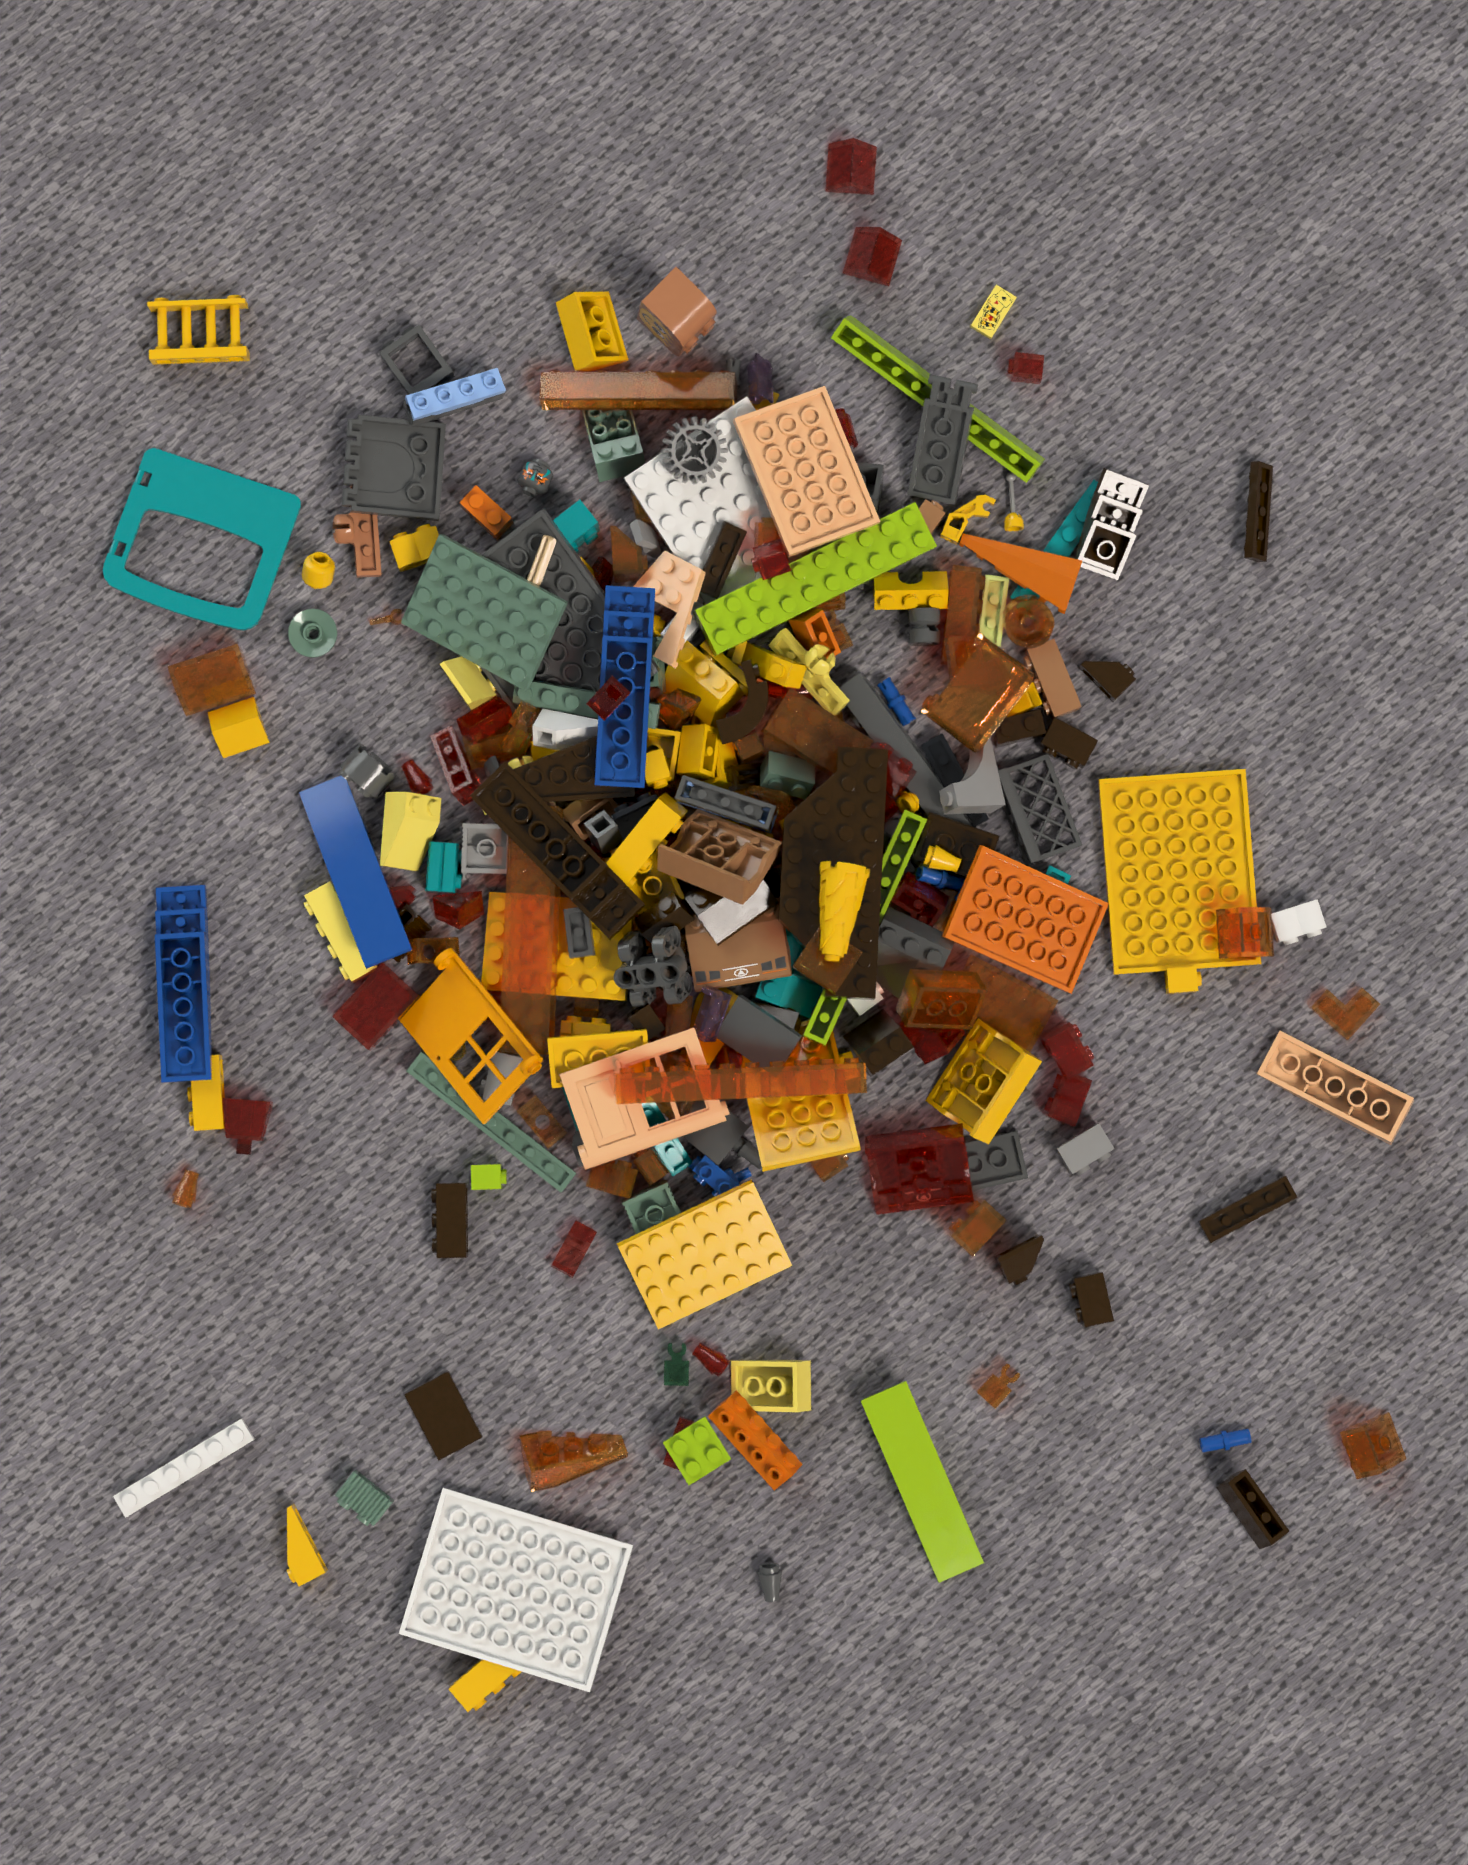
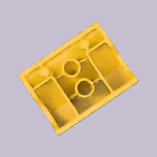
M978 1018L925 1101L970 1132L969 1135L989 1144L1042 1061Z

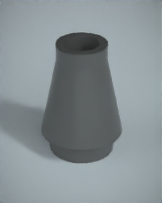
M766 1563L760 1565V1571L757 1574L765 1601L775 1602L780 1600L779 1592L782 1570L779 1569V1564Z

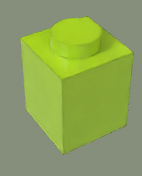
M502 1164L471 1165V1190L503 1189L502 1184H507V1170L502 1169Z

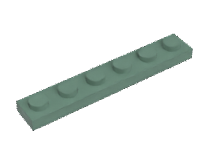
M533 680L527 691L514 686L512 702L598 718L600 692ZM649 701L648 728H657L661 703Z

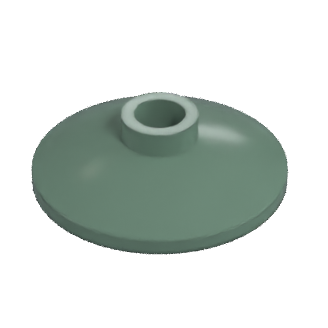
M306 609L292 619L288 629V637L292 647L299 654L311 658L320 657L333 648L337 639V627L332 617L326 612L319 609ZM312 630L318 631V636L315 639L309 636Z

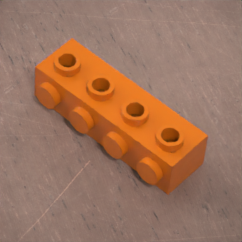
M737 1390L708 1415V1418L774 1491L791 1478L803 1465Z

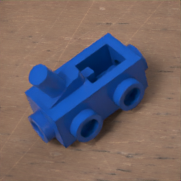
M706 1155L703 1158L698 1156L689 1166L696 1173L693 1178L702 1186L708 1183L714 1189L712 1192L714 1196L739 1186V1182L752 1176L748 1167L737 1173H734L730 1168L723 1171Z

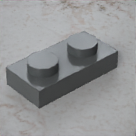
M578 907L563 909L569 958L595 956L591 920Z

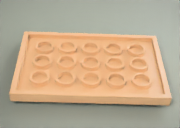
M825 386L734 418L733 423L788 557L880 523Z

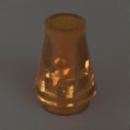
M189 1170L184 1171L183 1177L172 1194V1197H174L173 1204L185 1208L192 1207V1204L196 1202L198 1173Z

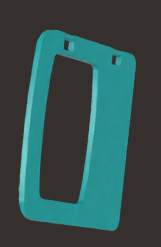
M156 448L148 449L143 455L138 474L132 485L113 537L112 545L106 556L103 566L104 578L112 588L168 611L240 631L252 629L262 618L301 509V501L294 494ZM144 472L152 475L148 487L140 485ZM152 510L194 520L229 532L262 547L263 554L245 604L241 608H234L200 600L164 588L126 571V562L145 512ZM119 542L126 544L122 557L114 555Z

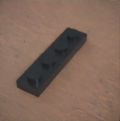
M943 733L921 745L943 787L960 782L963 779L965 773ZM986 813L967 814L973 822L971 823L973 827L989 820Z

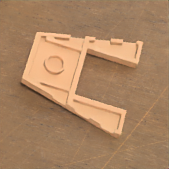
M664 551L633 587L655 588V602L677 613L653 655L655 658L676 669L678 666L676 660L679 650L683 649L685 643L683 637L687 624L690 625L692 620L691 611L694 601L697 602L706 572Z

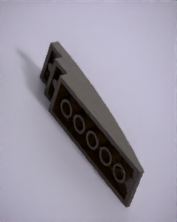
M506 762L496 769L470 795L481 809L609 940L646 906Z

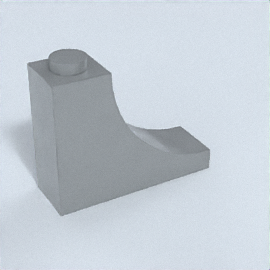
M982 735L968 743L970 758L965 776L960 782L952 783L939 791L944 814L992 813L1006 805L990 735Z

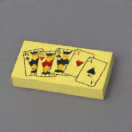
M996 285L971 324V328L992 339L1017 297Z

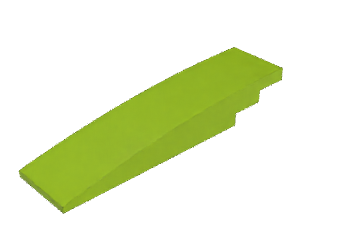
M903 1381L860 1400L938 1582L940 1583L983 1564L984 1561L907 1382Z

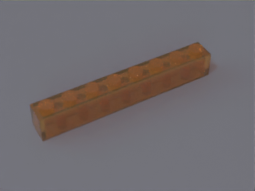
M552 370L541 372L539 399L542 410H726L736 403L737 379L735 372L726 370L719 372H705L702 370L694 372H681L678 370L670 372H657L653 370L646 372H632L629 370L621 372H608L605 370L597 372H584L581 370L560 372Z

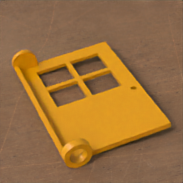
M448 948L441 952L433 962L438 970H445L399 1021L481 1123L486 1124L526 1079L541 1069L543 1058L453 948ZM489 1017L503 1034V1037L486 1055L471 1035ZM508 1040L523 1060L505 1078L490 1059ZM468 1041L482 1060L464 1078L450 1058ZM487 1065L501 1084L484 1102L469 1082Z

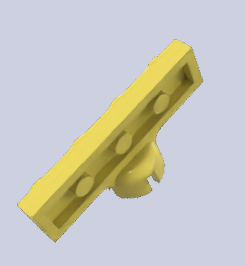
M787 628L781 630L768 646L774 653L806 665L807 668L802 680L803 686L831 718L835 717L850 700L829 676V672L835 666L836 658L834 653H831L826 659L824 656L830 649L820 644L814 645L813 648L811 647L807 651Z

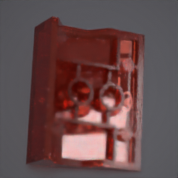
M963 1123L865 1136V1154L868 1158L876 1215L974 1202Z

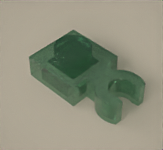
M669 1343L667 1349L672 1359L664 1360V1385L689 1386V1360H682V1356L686 1352V1344L682 1343V1350L676 1353L672 1350V1343Z

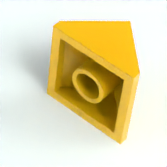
M255 697L208 712L211 731L223 759L270 743Z

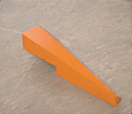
M962 534L959 543L961 547L966 546L976 553V557L981 560H987L995 566L997 571L1024 589L1029 588L1038 594L1042 601H1049L1058 607L1060 613L1065 614L1082 560Z

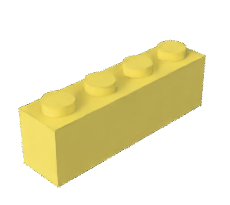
M331 881L304 895L307 900L304 902V906L310 916L315 914L319 922L315 924L322 937L327 936L330 945L327 946L334 959L339 958L342 964L339 969L345 980L350 978L351 982L354 983L380 969L378 965L366 969Z

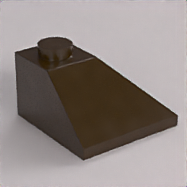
M1037 1234L994 1256L1008 1284L1013 1282L1016 1286L1028 1280L1026 1275L1032 1272L1044 1242L1042 1235Z

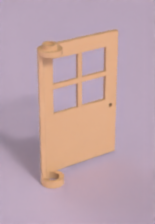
M694 1027L559 1074L584 1143L577 1146L585 1170L727 1121L725 1116L730 1114L725 1100L721 1102L719 1100ZM685 1047L695 1075L668 1083L659 1055ZM655 1058L664 1085L638 1094L628 1066ZM697 1080L706 1108L680 1116L671 1088ZM666 1090L675 1119L649 1127L640 1099Z

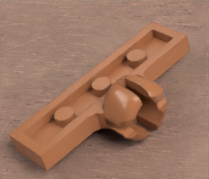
M351 512L348 514H337L333 519V529H336L335 533H333L334 540L338 544L349 543L353 545L356 578L381 577L377 515Z

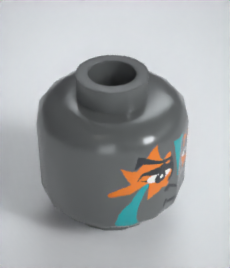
M533 459L523 465L517 481L523 488L522 492L524 494L535 497L536 494L546 493L553 478V473L550 470L549 464L539 459Z

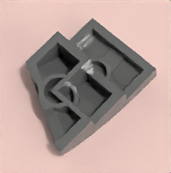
M693 1081L687 1084L681 1116L706 1108L700 1088ZM730 1111V1114L725 1116L727 1121L682 1136L717 1165L721 1163L749 1128L748 1125Z

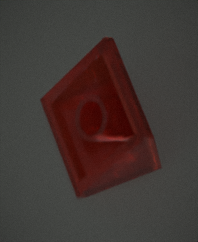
M855 138L829 143L825 192L874 195L877 147Z
M856 227L842 274L889 287L902 240L881 227Z

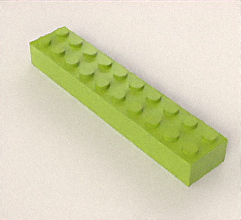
M916 502L881 518L879 524L838 539L694 610L693 614L715 657L933 550L937 545Z

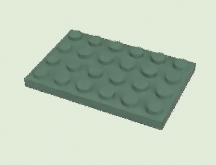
M440 534L401 623L520 689L527 691L531 686L568 602L453 539Z

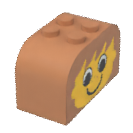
M675 267L641 301L637 320L674 355L680 356L683 352L688 354L697 345L698 337L701 334L705 337L713 329L716 323L714 319L717 311L710 300Z

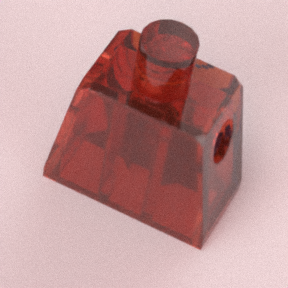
M223 1098L226 1138L237 1139L236 1154L251 1155L252 1140H264L273 1102Z

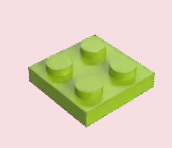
M706 1416L663 1441L665 1448L688 1485H691L731 1460Z

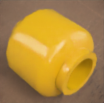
M323 552L310 554L303 563L302 580L313 589L328 587L333 581L335 562L329 555Z

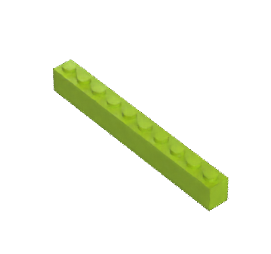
M849 315L842 320L831 339L920 405L924 406L925 399L930 398L932 385L928 384L930 373L853 316ZM974 407L968 440L1027 483L1037 472L1045 458Z
M904 810L883 856L879 926L927 819L908 810ZM823 990L802 1037L825 1047L846 999L825 998Z

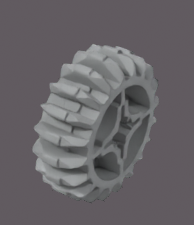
M697 417L691 418V425L684 418L682 419L683 427L676 422L673 424L676 432L670 429L666 431L671 440L662 439V443L669 445V447L661 449V453H668L669 457L663 458L662 462L667 463L670 461L672 465L667 467L666 470L670 472L676 469L677 471L673 476L675 479H678L683 474V483H687L689 477H691L692 484H697L698 476L702 483H706V474L713 479L716 477L713 469L719 472L722 471V467L717 464L718 461L721 463L727 461L725 457L720 456V453L728 452L727 448H720V444L727 442L726 438L718 440L717 436L721 435V429L713 433L712 430L715 427V423L712 422L708 427H705V418L701 419L699 425L697 424ZM698 430L706 434L707 437L697 442L691 436H688L686 431ZM680 437L684 445V452L679 458H676L675 446ZM712 443L713 458L710 464H708L704 451ZM690 444H693V447L702 445L697 451L699 455L697 458L695 455L685 458L692 450ZM688 460H694L703 470L697 472L690 471L681 465Z

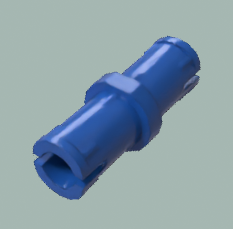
M891 677L877 685L889 703L887 704L888 708L893 709L903 727L916 719L904 701L906 700L905 696L899 693Z
M925 866L918 867L915 874L917 881L933 884L936 888L942 889L946 887L956 891L961 890L966 879L963 876L947 873L946 870H935Z
M1249 1429L1228 1433L1225 1430L1217 1435L1199 1438L1202 1452L1219 1449L1227 1451L1230 1450V1447L1252 1443Z

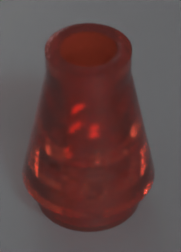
M413 759L401 766L411 793L426 795L433 789L432 779Z
M701 1342L692 1353L711 1375L715 1374L718 1377L730 1363V1360L726 1358L727 1355L705 1346Z

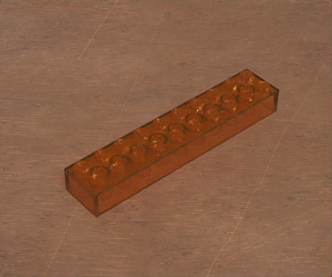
M550 806L563 820V809L558 806ZM508 836L501 1008L540 1055H549L547 1038L554 1037L560 888ZM508 1040L499 1049V1053L518 1054Z

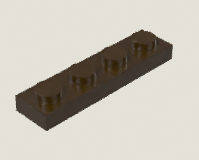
M1260 461L1251 462L1244 558L1255 562H1267L1273 466Z
M1283 1176L1204 1217L1198 1223L1208 1242L1212 1243L1298 1197L1287 1176Z

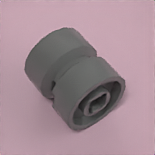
M914 608L909 610V625L912 626V629L909 630V645L936 646L941 644L940 630L937 628V625L940 624V609Z

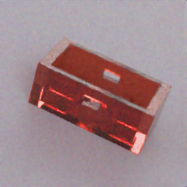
M496 695L456 720L461 735L475 745L513 722L514 718L510 705Z

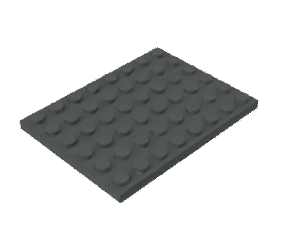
M544 508L483 553L482 556L527 579L542 537L549 535L556 539L557 542L540 587L566 600L568 604L533 680L600 692L605 592ZM653 659L651 660V677L660 671V668ZM481 667L533 739L532 726L541 710L545 708L513 703L515 685Z

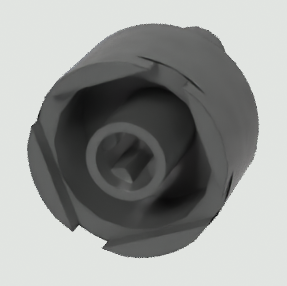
M359 744L340 765L341 770L339 774L347 781L357 783L359 786L356 789L366 798H378L397 775L392 773V769L374 752H371L369 755L365 751L367 747Z

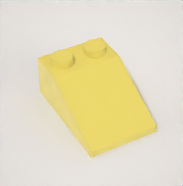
M462 656L440 663L445 674L473 714L498 698L495 693L497 691L489 678L487 680L481 673L483 670L477 664Z
M386 792L380 866L419 871L429 848V842L432 841L440 823L441 798L411 792Z
M811 1360L731 1361V1394L737 1390L755 1411H810Z

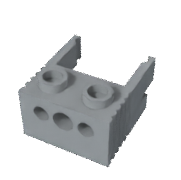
M462 823V831L464 833L462 834L461 873H463V880L468 879L466 877L467 873L508 874V881H513L514 849L512 847L514 844L512 842L514 841L497 824Z

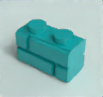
M429 842L425 891L456 894L457 889H461L462 874H458V866L461 864L462 850L459 844Z

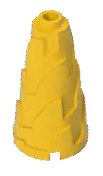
M831 861L820 862L819 867L821 930L819 950L825 956L824 960L839 962L840 958H844V954H847L850 936L861 907L866 882L870 876V869H866V867L844 862H837L835 867H832Z

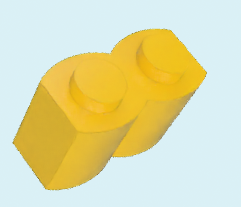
M430 524L422 525L416 529L417 532L407 534V532H401L394 535V539L389 541L400 572L427 563L439 536L436 526L431 527Z

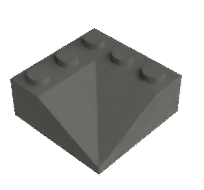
M889 907L879 926L876 981L899 1000L922 1010L955 942L941 937L942 931Z

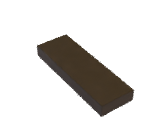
M723 522L703 568L706 574L700 590L701 593L718 599L747 531L728 522Z

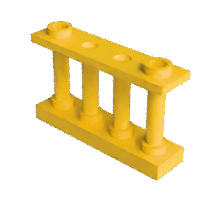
M229 295L227 299L169 301L168 298H155L154 301L147 302L150 311L157 312L158 346L153 350H149V360L153 365L250 361V352L247 346H243L240 341V309H248V303L242 296ZM230 309L231 343L228 344V347H219L216 344L215 310ZM181 311L182 345L180 349H170L168 346L167 312ZM191 311H206V344L204 348H194L192 345Z

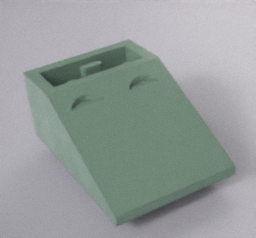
M629 398L582 409L599 482L627 476L645 464Z

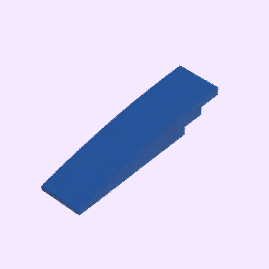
M608 585L605 588L595 785L644 788L655 588Z
M340 775L299 792L366 969L411 951V944L348 781Z
M206 885L156 888L155 954L161 1083L212 1080Z

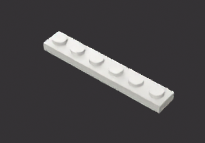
M243 1418L113 1497L126 1518L255 1440Z

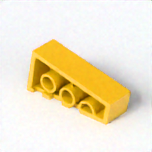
M665 792L655 801L606 862L608 867L631 889L638 880L634 876L640 869L644 872L653 862L650 857L655 851L658 852L660 844L666 846L668 843L666 838L671 832L675 834L684 823L681 819L688 810Z

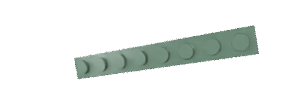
M423 1052L417 1056L406 1070V1072L562 1193L577 1174L498 1111L486 1124H482L432 1060Z

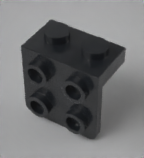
M650 792L636 798L637 803L631 806L625 803L614 809L615 814L611 815V818L618 825L623 841L658 799L657 794L651 796Z

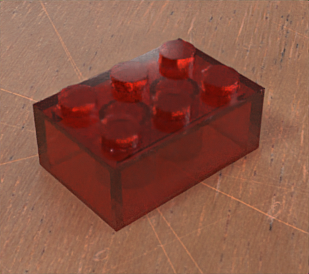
M382 962L332 1017L367 1050L371 1051L421 996L389 966Z

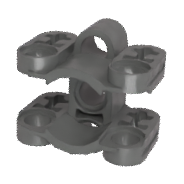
M677 926L664 927L653 937V956H647L649 946H646L645 938L640 934L639 930L629 931L619 941L618 955L624 963L615 971L614 981L618 987L630 989V1002L634 1008L645 1007L648 1003L650 1005L657 997L656 987L659 986L664 989V998L667 1004L682 1003L691 993L692 979L690 974L686 972L687 963L685 954L680 947L681 936ZM625 971L629 972L631 977H629Z

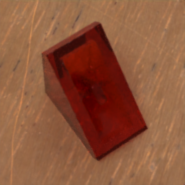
M612 675L586 704L605 721L631 692Z
M482 891L433 895L435 919L459 930L484 915Z

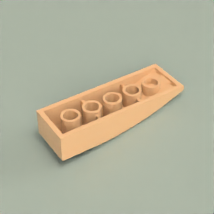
M1279 1031L1257 1072V1075L1389 1145L1394 1141L1414 1102L1413 1097L1282 1031Z

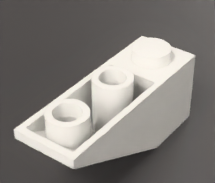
M542 709L532 726L533 745L562 750L597 736L598 720Z

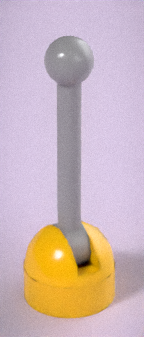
M1010 472L1007 473L1006 480L1009 483L1011 513L1004 520V529L1009 532L1024 529L1022 516L1015 512L1013 484L1015 474Z

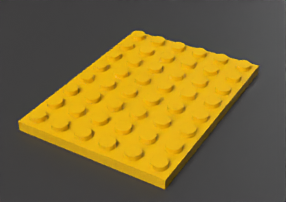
M1246 769L1099 779L1113 975L1166 971L1167 968L1194 966L1197 969L1260 965L1261 952Z

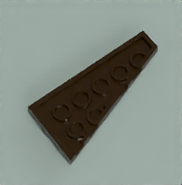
M597 736L513 769L545 802L635 797V787L595 785Z

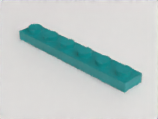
M1093 480L1043 552L1065 557L1070 556L1079 543L1086 515L1098 484L1096 480ZM1020 585L1017 586L1010 596L1012 601L1028 612L1031 611L1040 598L1038 594L1029 588L1024 589Z

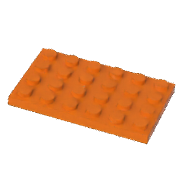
M979 845L941 937L1072 994L1109 903L992 849Z

